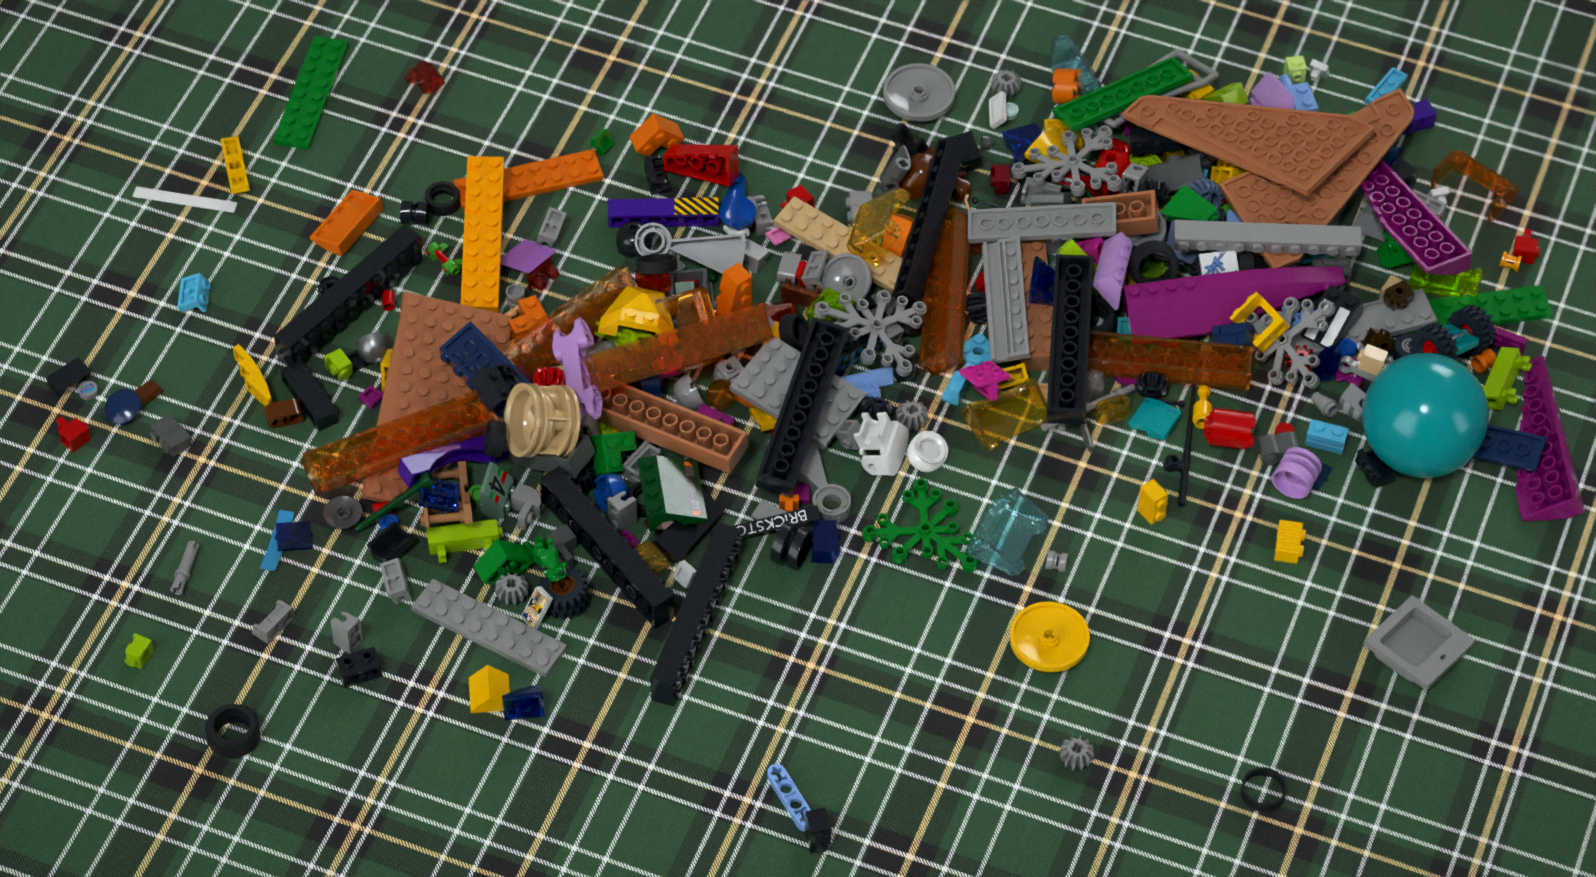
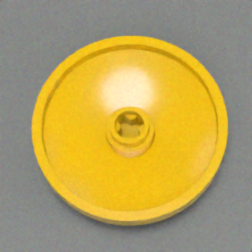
M1039 602L1029 605L1016 615L1011 624L1010 645L1014 654L1025 665L1039 671L1059 672L1067 670L1084 658L1089 647L1090 632L1086 621L1076 610L1062 603Z

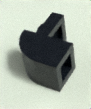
M899 123L890 133L895 143V146L892 148L895 153L898 152L901 145L906 146L910 157L929 149L923 137L911 136L905 123Z

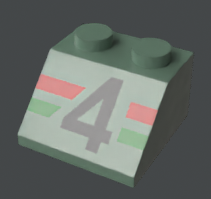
M489 462L479 492L481 515L504 519L506 512H510V499L516 486L513 484V477L493 462Z

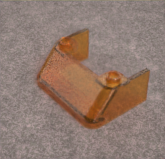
M1460 150L1451 151L1434 168L1430 186L1434 188L1455 168L1499 195L1491 203L1487 219L1489 224L1516 199L1519 192V187L1515 183Z
M697 287L655 300L656 304L664 302L665 310L671 315H676L686 349L680 356V363L683 367L676 369V374L724 359L725 349L705 287Z

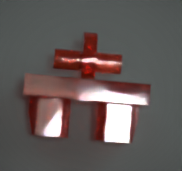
M550 257L533 271L525 274L529 282L527 289L532 291L536 288L543 291L548 285L546 277L552 280L558 277V269L553 265Z

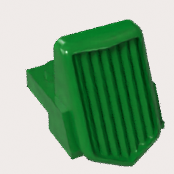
M1383 228L1384 232L1382 233L1387 241L1376 250L1381 264L1389 269L1415 261Z

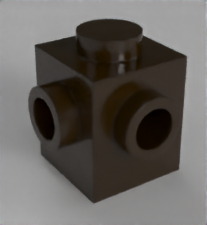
M1404 279L1386 288L1383 300L1388 307L1390 306L1392 311L1402 310L1413 301L1415 293Z
M1370 327L1362 344L1365 347L1367 344L1388 351L1389 354L1394 348L1395 340L1390 336L1391 333L1382 328L1379 331Z

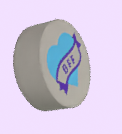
M93 381L82 382L78 387L79 396L85 400L95 398L98 394L96 383Z

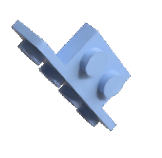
M891 366L841 377L867 393L866 397H881L879 387L894 383Z

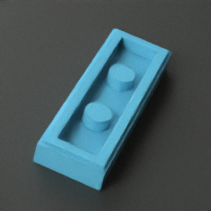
M1392 67L1365 98L1364 103L1369 105L1370 102L1399 89L1407 80L1408 74Z

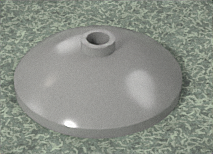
M843 253L833 257L825 265L820 277L823 285L822 295L829 304L838 308H844L839 304L838 299L841 293H847L851 297L850 303L852 306H856L859 299H864L867 296L871 287L872 274L867 262L860 256L852 253Z

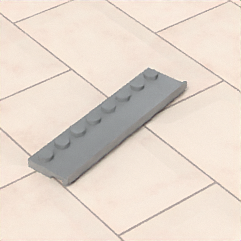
M1020 236L998 239V242L989 244L983 242L982 253L990 359L996 364L1031 358Z
M1424 289L1413 291L1415 293L1413 301L1402 310L1392 311L1383 299L1363 304L1362 315L1344 339L1349 338L1355 342L1362 343L1370 327L1379 331L1381 328L1391 333L1390 336L1392 337L1418 330L1428 324H1437V318L1424 293ZM1301 333L1292 339V347L1295 351H1297L1296 345L1299 344L1300 350L1303 349L1304 345H1307L1306 351L1313 349L1311 355L1320 356L1332 352L1301 337Z

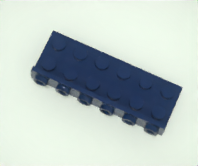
M471 321L439 348L441 360L445 364L449 363L453 367V372L459 378L463 377L467 381L465 382L472 391L475 389L470 380L482 368L509 364L520 383H531ZM505 408L493 413L498 418L501 416L504 419Z

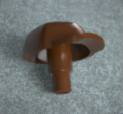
M933 147L923 153H917L910 157L911 167L900 183L899 192L908 201H914L922 195L935 151Z

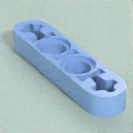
M773 764L767 771L768 781L797 828L805 831V821L802 822L801 814L803 813L805 818V811L811 809L786 769L780 764ZM773 772H776L777 774H780V780H781L780 782H779V778L777 777V775H773ZM784 786H788L792 789V791L789 793H783L780 789ZM792 802H799L802 806L794 809L790 804Z

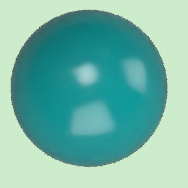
M1416 353L1393 361L1373 379L1363 402L1362 424L1371 449L1388 467L1411 477L1435 478L1458 470L1478 452L1487 433L1489 408L1481 384L1467 367L1444 355Z

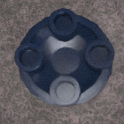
M120 389L111 394L107 399L104 408L105 415L109 421L125 426L142 409V403L136 392L130 389Z

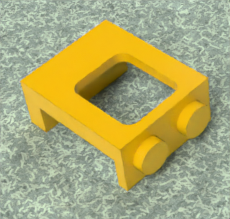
M1255 292L1247 298L1240 308L1233 312L1230 319L1234 323L1245 322L1246 318L1257 307L1261 306L1273 318V322L1260 335L1254 332V341L1252 343L1264 353L1290 325L1259 293Z

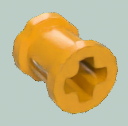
M1504 251L1499 267L1505 266L1517 272L1522 256L1516 257Z

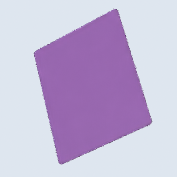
M524 239L501 258V264L530 273L557 250Z

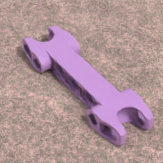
M581 317L574 321L573 331L566 336L560 329L554 332L552 347L556 359L563 363L566 385L570 386L577 396L580 407V421L586 413L596 420L601 417L603 403L600 391L596 386L591 385L587 349L594 345V339L588 324Z

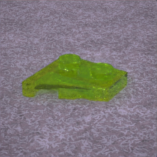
M827 287L805 311L806 316L811 319L817 318L813 310L815 305L822 301L826 302L830 308L846 313L845 308L838 302L841 293ZM850 299V303L855 309L857 303ZM828 315L826 318L821 320L829 321L835 317Z

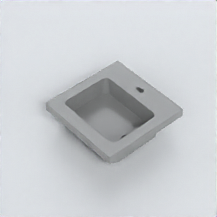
M1411 595L1364 640L1363 645L1374 652L1377 659L1410 682L1417 683L1427 691L1474 646L1476 640Z

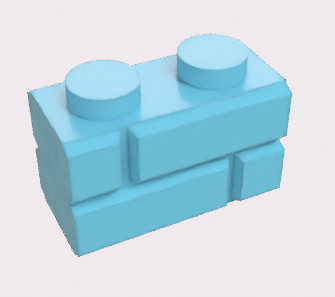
M1311 419L1305 446L1342 455L1349 428Z

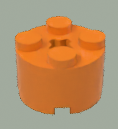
M1055 69L1052 81L1054 83V88H1052L1054 103L1064 104L1080 97V93L1084 91V82H1081L1082 69Z

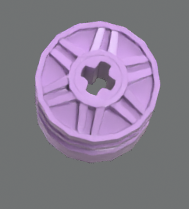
M1300 447L1289 448L1272 475V482L1284 495L1295 499H1302L1308 495L1313 487L1314 482L1322 471V464L1312 452Z

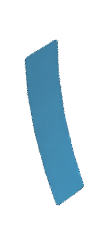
M279 510L274 531L260 569L276 570L284 549L281 545H285V540L289 534L287 529H282L286 528V524H292L294 512ZM282 531H283V534H284V531H285L286 536H285L284 542H283V544H282V542H281V540H280V537H281Z

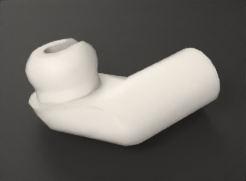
M726 225L723 227V230L728 235L746 233V237H748L750 234L748 228L735 230Z

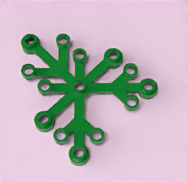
M923 478L917 479L913 483V491L905 490L902 497L905 503H909L919 510L920 523L916 527H898L889 521L887 514L881 513L877 516V524L885 528H876L873 525H867L863 528V540L872 543L877 540L878 536H881L879 546L882 549H888L891 543L900 535H914L903 546L893 549L892 560L896 564L905 563L908 552L920 540H922L923 544L921 555L926 559L933 556V547L930 544L931 539L937 546L938 558L936 566L939 569H946L948 567V558L945 556V550L962 562V569L965 572L972 573L977 569L978 560L975 556L966 555L953 546L956 544L971 545L974 539L972 533L965 532L962 536L941 537L938 535H955L958 533L959 525L956 522H949L947 526H937L946 516L953 517L958 513L957 502L952 499L946 500L943 503L942 510L928 522L927 510L935 502L941 500L942 493L939 489H932L930 497L926 499L929 484Z

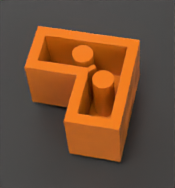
M654 113L629 136L636 152L648 157L660 146L669 149L673 144H680L685 139L677 123Z
M893 214L882 247L897 256L903 257L915 218L905 214Z
M536 295L519 300V317L508 320L510 336L517 348L551 335V321Z

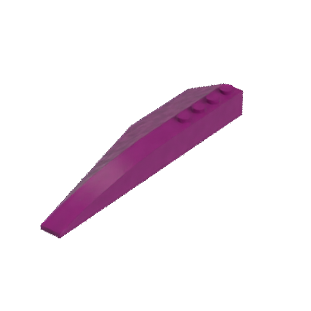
M1381 159L1360 186L1383 228L1427 274L1456 275L1469 270L1473 253Z
M1342 267L1253 269L1124 285L1122 301L1132 344H1141L1207 335L1212 333L1213 326L1232 324L1234 322L1230 317L1233 315V312L1240 308L1247 298L1255 292L1259 293L1276 310L1283 306L1285 299L1288 297H1294L1297 300L1306 296L1309 298L1317 292H1325L1330 285L1339 287L1344 285L1346 281ZM1261 306L1253 311L1257 316L1267 313Z

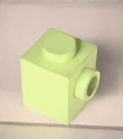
M1286 57L1283 73L1290 76L1292 84L1305 83L1307 67L1304 57Z

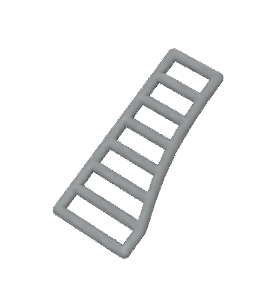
M1179 49L1171 51L1150 65L1152 66L1170 57H1178L1208 74V76L1202 79L1192 73L1193 83L1181 85L1158 96L1173 97L1203 87L1219 76L1217 71ZM1123 111L1117 113L1120 117L1115 120L1107 117L1100 121L1112 128H1116L1127 120L1123 118Z

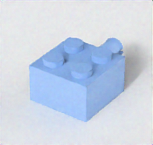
M1283 74L1279 77V81L1293 95L1295 110L1318 112L1319 107L1308 82L1292 84L1288 74Z

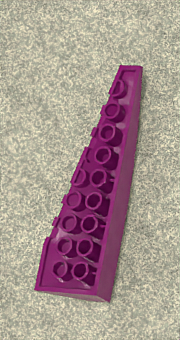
M1543 356L1529 361L1532 364L1530 371H1524L1525 390H1523L1524 404L1521 410L1523 417L1520 431L1547 437L1548 441L1536 473L1522 469L1517 470L1518 484H1516V494L1523 522L1568 519L1585 512L1545 359Z

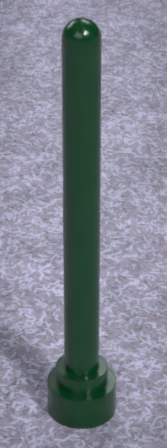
M426 471L418 479L419 482L355 526V530L357 532L362 531L421 489L434 486L436 482L432 475Z

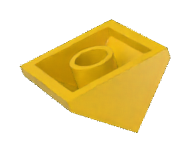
M486 665L469 677L471 713L511 710L509 674Z

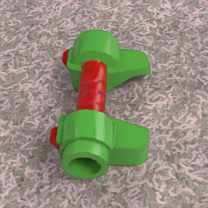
M430 243L426 251L428 257L432 261L439 259L443 263L442 269L447 276L450 274L452 276L457 275L462 269L463 260L461 258L448 259L444 254L445 250L449 248L446 243Z

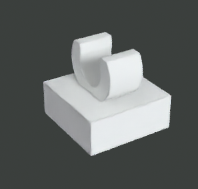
M1312 59L1310 63L1311 80L1317 83L1320 77L1326 79L1329 75V66Z
M1448 186L1432 189L1427 195L1447 204L1446 197L1450 191Z
M685 560L679 561L672 577L683 587L689 588L697 570Z

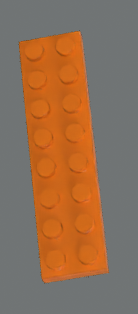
M591 149L505 168L503 202L604 180L595 150ZM466 177L453 180V184L458 188L462 211H465Z

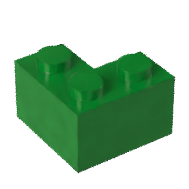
M634 431L590 437L596 451L593 455L596 475L623 471L621 453L637 450Z
M496 539L488 550L479 557L473 567L483 583L496 586V580H500L501 575L506 576L508 572L514 574L517 572L519 575H522L533 563V560L523 544Z

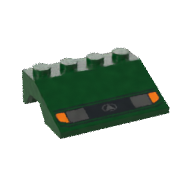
M658 455L637 459L650 532L654 531L661 522L677 520L683 525H690L708 521L697 461Z

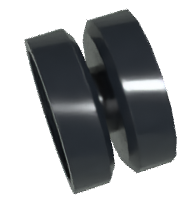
M784 521L774 539L770 560L780 565L786 562L788 568L796 571L799 570L806 560L812 543V530L805 527L797 530L796 524Z

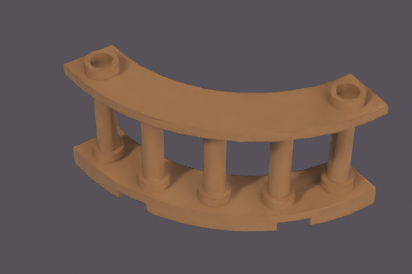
M466 461L458 462V468H454V470L433 472L431 475L434 480L459 479L460 487H456L453 490L425 492L421 489L424 505V514L420 515L421 526L429 529L430 523L451 521L464 522L465 526L473 525L469 492H465V489H468ZM457 497V499L462 500L458 501V503L427 506L426 501ZM459 511V512H454V513H444V514L428 515V514H430V513Z

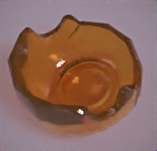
M725 379L713 380L706 391L707 403L712 408L720 410L730 407L735 398L734 392L729 390L732 383Z

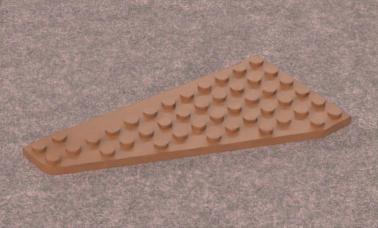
M1401 88L1370 102L1368 106L1351 114L1374 126L1375 133L1308 196L1250 171L1219 183L1220 191L1240 222L1329 225L1412 122L1414 108ZM1261 252L1270 268L1288 267L1299 262L1306 254Z
M1157 95L1142 96L1122 112L1124 119L1140 127L1285 185L1306 196L1315 190L1375 133L1374 126L1352 115Z
M403 292L400 319L369 462L367 463L363 481V499L377 502L392 501L406 491L408 486L397 472L400 459L405 456L435 449L475 393V390L469 389L465 383L467 381L463 377L459 378L453 372V367L449 363L445 364L441 360L439 348L471 321L503 353L510 340L508 320H511L512 316L411 292Z

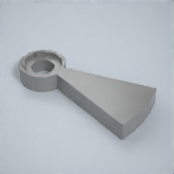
M653 222L647 223L638 229L634 244L641 256L668 254L672 250L723 274V271L738 262L743 266L746 254V233L672 239L666 227ZM649 233H658L662 238L661 246L656 250H649L645 246L646 236Z
M812 442L799 480L804 484H810V490L814 492L812 506L818 505L820 519L818 520L825 524H838L845 521L850 514L851 496L844 487L827 483L818 446ZM828 501H835L840 507L830 510L823 505Z

